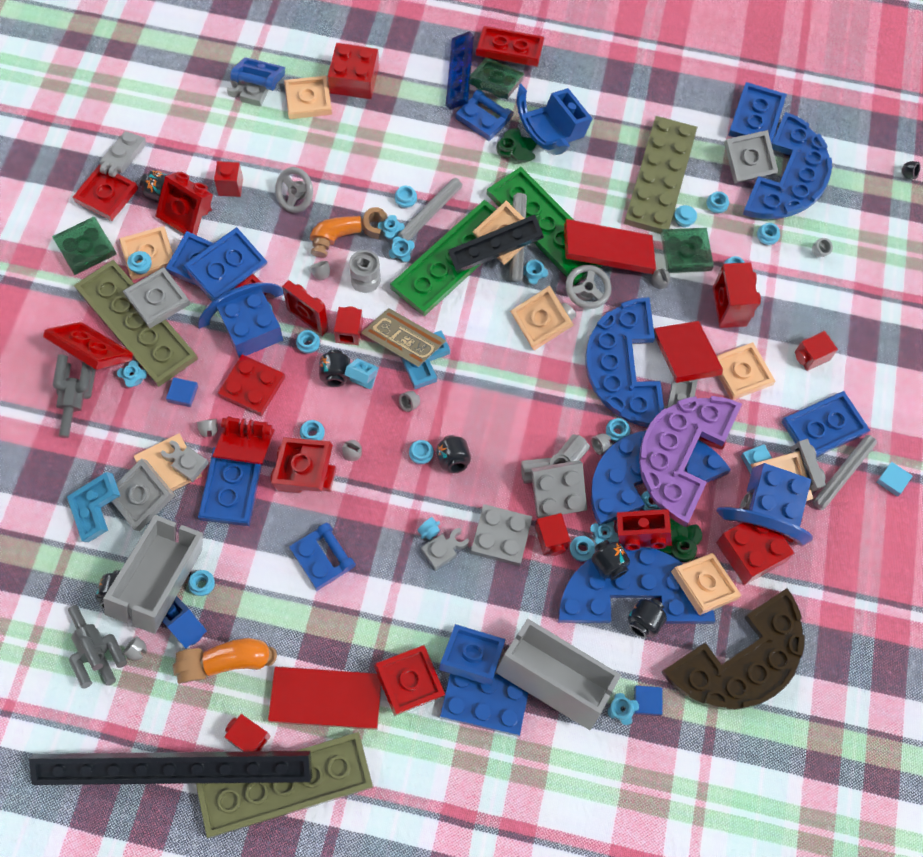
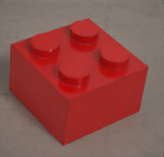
M336 43L328 73L329 93L372 100L379 70V49Z
M751 262L726 263L722 265L712 287L719 328L747 327L751 318L754 317L757 307L761 304V295L756 290L757 275L756 272H753Z
M741 523L724 532L716 542L744 586L786 563L795 554L781 533L748 523Z

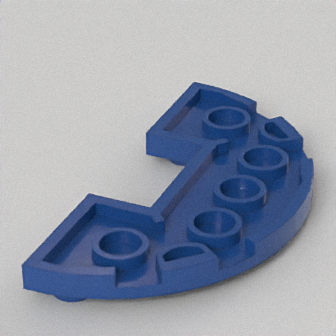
M784 113L772 142V149L791 155L780 183L758 176L743 215L759 219L785 218L808 209L822 196L830 180L832 158L829 157L828 146L820 133L816 134L809 128V123L793 114Z
M650 297L633 299L622 303L621 306L611 312L608 311L597 322L596 327L592 331L585 355V366L589 382L601 402L622 419L647 428L653 419L664 409L661 381L637 382L632 343H653L655 340Z
M640 431L622 438L612 445L600 459L591 482V505L598 526L617 520V512L639 511L644 508L645 503L635 486L644 483L640 472L639 454L646 431ZM700 440L697 441L684 469L685 472L706 482L727 475L731 470L718 453Z
M623 547L630 558V564L627 567L629 571L613 581L610 578H602L591 558L587 560L568 582L558 613V623H610L612 621L610 598H660V602L664 606L663 610L667 615L665 624L715 623L714 610L699 615L671 573L675 567L683 563L669 554L648 547H640V549L633 551Z

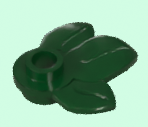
M513 128L504 133V137L497 143L496 150L503 157H512L517 161L528 162L535 159V154L532 151L536 148L537 143L532 138L521 137L519 128Z
M670 518L672 546H666L657 550L666 554H672L680 562H689L697 554V545L702 541V531L697 524L684 527ZM681 547H686L688 549L682 550Z

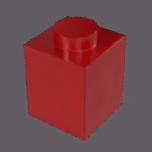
M217 161L214 182L218 196L241 197L243 175L240 162Z
M353 306L338 307L334 328L335 343L359 346L363 325L362 309H357Z
M823 331L801 341L794 353L798 362L809 371L830 361L838 349L826 331Z
M562 513L537 519L535 530L543 555L551 553V556H557L566 552L571 540Z
M240 714L238 718L234 717L225 728L227 733L224 736L227 741L241 751H261L271 737L266 730L243 714Z

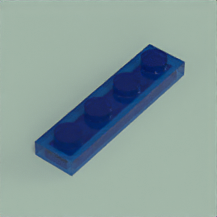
M470 31L452 38L446 106L450 110L468 104L474 36Z

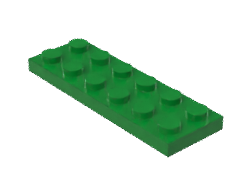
M519 167L487 189V195L498 207L505 201L513 207V196L517 193L526 194V218L535 214L544 235L543 239L533 243L566 277H568L572 270L582 265H592L598 268L603 266L566 259L564 223L566 219H574L522 167ZM588 272L578 274L573 284L576 285L586 278Z
M483 200L390 284V289L422 316H426L480 266L477 265L457 273L448 250L476 239L477 237L473 234V231L496 208L486 200Z

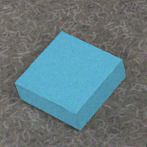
M891 462L877 480V483L898 497L913 476Z

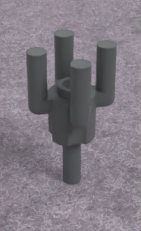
M60 354L57 356L52 385L58 395L56 407L63 409L59 437L69 438L73 412L81 411L83 399L91 397L96 369L83 362L80 379L69 378L71 364L67 363L68 356Z
M77 605L69 607L68 613L77 629L73 632L71 638L78 651L70 656L69 662L81 688L85 689L92 685L91 679L83 665L84 662H89L93 671H100L107 686L114 684L116 678L104 656L107 649L117 668H122L127 664V660L115 636L107 634L101 637L98 628L94 624H86Z

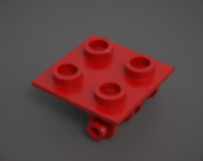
M231 416L222 418L221 428L224 429L212 456L214 458L262 465L275 429H272V425H268V422L253 421L252 419L249 420L247 425L245 418L241 420V424L239 418Z

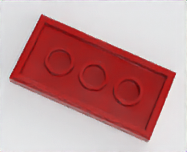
M566 219L564 223L566 259L654 274L656 263L653 235Z
M275 667L268 722L378 730L382 685L376 673Z

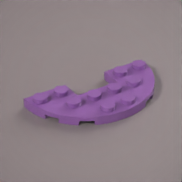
M696 396L677 401L675 405L667 409H663L646 430L639 454L640 472L644 485L661 510L669 509L670 518L684 527L688 525L707 483L684 471L700 436L723 446L742 403L717 396H711L710 398H697Z

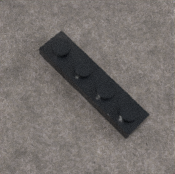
M534 214L448 251L456 272L460 273L543 239L544 235Z

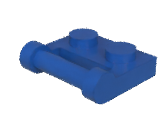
M244 57L233 67L230 79L234 82L244 81L264 86L267 90L274 91L276 84L285 76V67Z
M477 89L472 98L456 113V119L490 141L511 120L514 112L509 108L505 109L486 97L483 91ZM478 104H483L501 117L497 119L479 107Z
M329 523L322 524L316 531L289 546L316 591L356 566L354 560L347 556L333 535V528ZM323 538L340 563L335 568L317 543Z

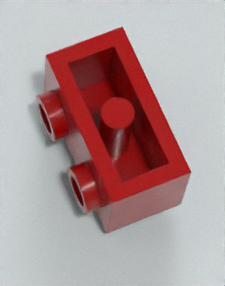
M669 509L617 512L619 543L625 549L633 551L640 549V547L662 549L666 546H672Z

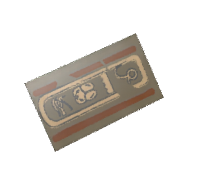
M390 308L361 332V334L417 367L446 342L445 339Z

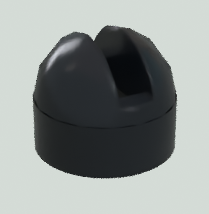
M908 161L904 163L901 169L902 175L908 179H917L920 173V162Z

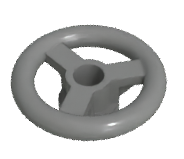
M290 167L282 171L278 176L275 193L281 207L291 213H300L310 205L313 197V185L310 177L304 170ZM297 174L304 181H293L289 175ZM283 182L288 187L289 197L287 202L282 194ZM297 199H305L299 206H294Z
M582 265L572 270L568 275L566 292L571 301L577 306L585 309H595L605 304L609 299L611 282L607 274L600 268L592 265ZM588 272L586 280L580 283L579 286L573 287L575 277L580 273ZM595 274L604 283L603 294L596 289V285L593 282ZM585 286L589 287L591 290H586ZM593 297L597 299V301L594 302H586L591 300Z

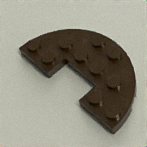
M786 588L747 614L744 618L760 639L722 665L705 642L664 669L661 673L684 696L711 708L740 710L755 707L768 701L790 683L797 672L800 659L803 656L805 635H803L801 624L802 616L793 595Z

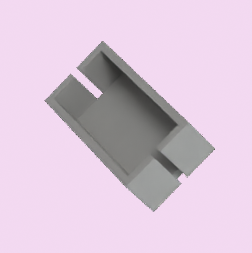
M154 515L103 598L105 615L128 623L131 619L132 626L155 634L202 552L203 533L181 525L179 528V543L175 542L177 523Z
M528 618L504 654L496 670V673L588 730H591L602 713L621 677V674Z

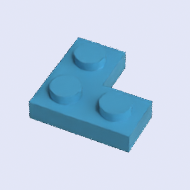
M442 330L434 332V334L445 339ZM447 341L419 367L401 357L415 390L437 382V376L430 361L450 354Z
M105 472L67 496L82 542L89 543L108 531L101 507L120 496L113 473Z

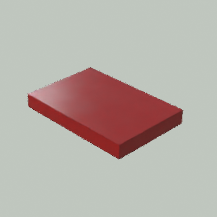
M483 26L476 48V56L538 67L545 37Z
M699 321L654 328L655 339L675 383L722 375L723 368Z
M82 322L44 329L43 338L96 370L132 361L133 353Z

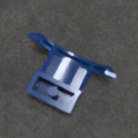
M519 84L517 92L519 117L530 137L544 151L552 155L563 154L570 147L568 142L585 137L593 118L569 88L551 93L545 107L528 112L526 103L527 90L522 84Z
M258 282L224 293L213 300L203 311L198 320V328L210 325L211 318L218 311L239 358L242 354L247 356L283 341L280 325L264 293L272 294L276 298L284 295L283 289L277 284Z
M767 463L752 468L747 492L753 494L749 510L731 507H720L716 510L724 520L748 523L773 530L794 539L800 546H804L813 540V536L800 527L811 479Z

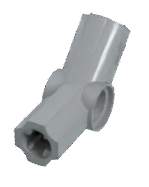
M573 434L561 450L552 458L521 461V474L524 484L532 483L531 468L581 460L589 450L590 445L580 435Z

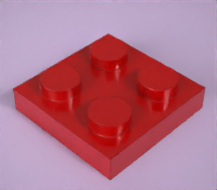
M99 164L72 198L75 203L113 221L139 188L137 183L119 174L112 177L109 176L108 172L107 174L101 173V165Z
M288 280L282 286L287 310L323 336L329 330L325 304L319 298H313L307 294L305 288L300 284L295 285Z
M242 354L220 388L218 395L220 398L262 417L284 381L285 374Z
M425 645L380 661L374 665L394 717L445 695Z

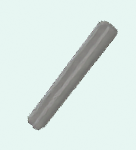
M452 179L398 233V237L409 241L462 188V183L459 179Z
M517 193L513 196V208L525 219L527 196L523 193ZM524 247L510 259L509 279L511 281L519 282L523 279Z
M866 435L814 499L813 505L819 510H824L875 447L877 444L875 438L871 435Z

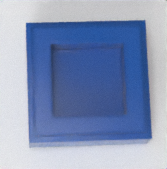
M173 377L166 397L167 402L191 407L198 389L197 382Z
M635 686L634 700L639 703V709L634 714L662 716L663 687Z

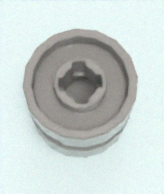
M360 250L354 253L349 261L352 286L355 290L362 293L376 290L381 281L379 258L369 250Z

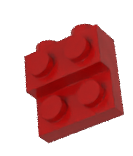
M176 172L165 176L155 217L183 234L188 231L197 235L202 216L208 215L213 194L207 191L208 187L205 184L190 181V176L184 172Z
M283 437L282 444L277 449L275 469L271 472V484L277 491L301 493L302 490L322 492L333 448L330 441Z

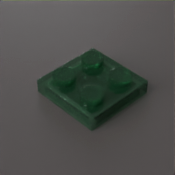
M485 58L470 75L468 84L475 86L479 90L490 92L498 98L508 99L523 81L524 73Z
M95 216L52 236L74 275L117 255Z
M707 227L662 229L663 253L666 270L669 273L713 270L714 264Z

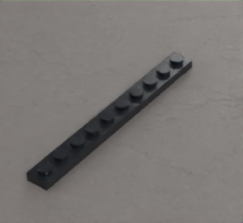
M311 751L33 754L29 758L32 785L311 782L312 779Z

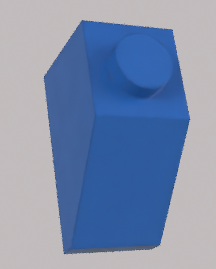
M176 596L163 619V623L184 648L187 649L190 645L200 641L202 635L207 630L190 609Z

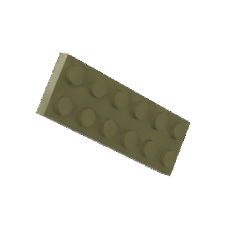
M660 116L655 117L624 221L625 225L665 236L668 235L697 126Z
M112 260L75 284L74 287L122 345L133 353V358L146 371L155 384L160 387L197 361L198 357L166 319L149 329L123 293V290L134 285V282Z
M359 732L297 750L311 751V782L196 784L207 838L217 837L374 788Z

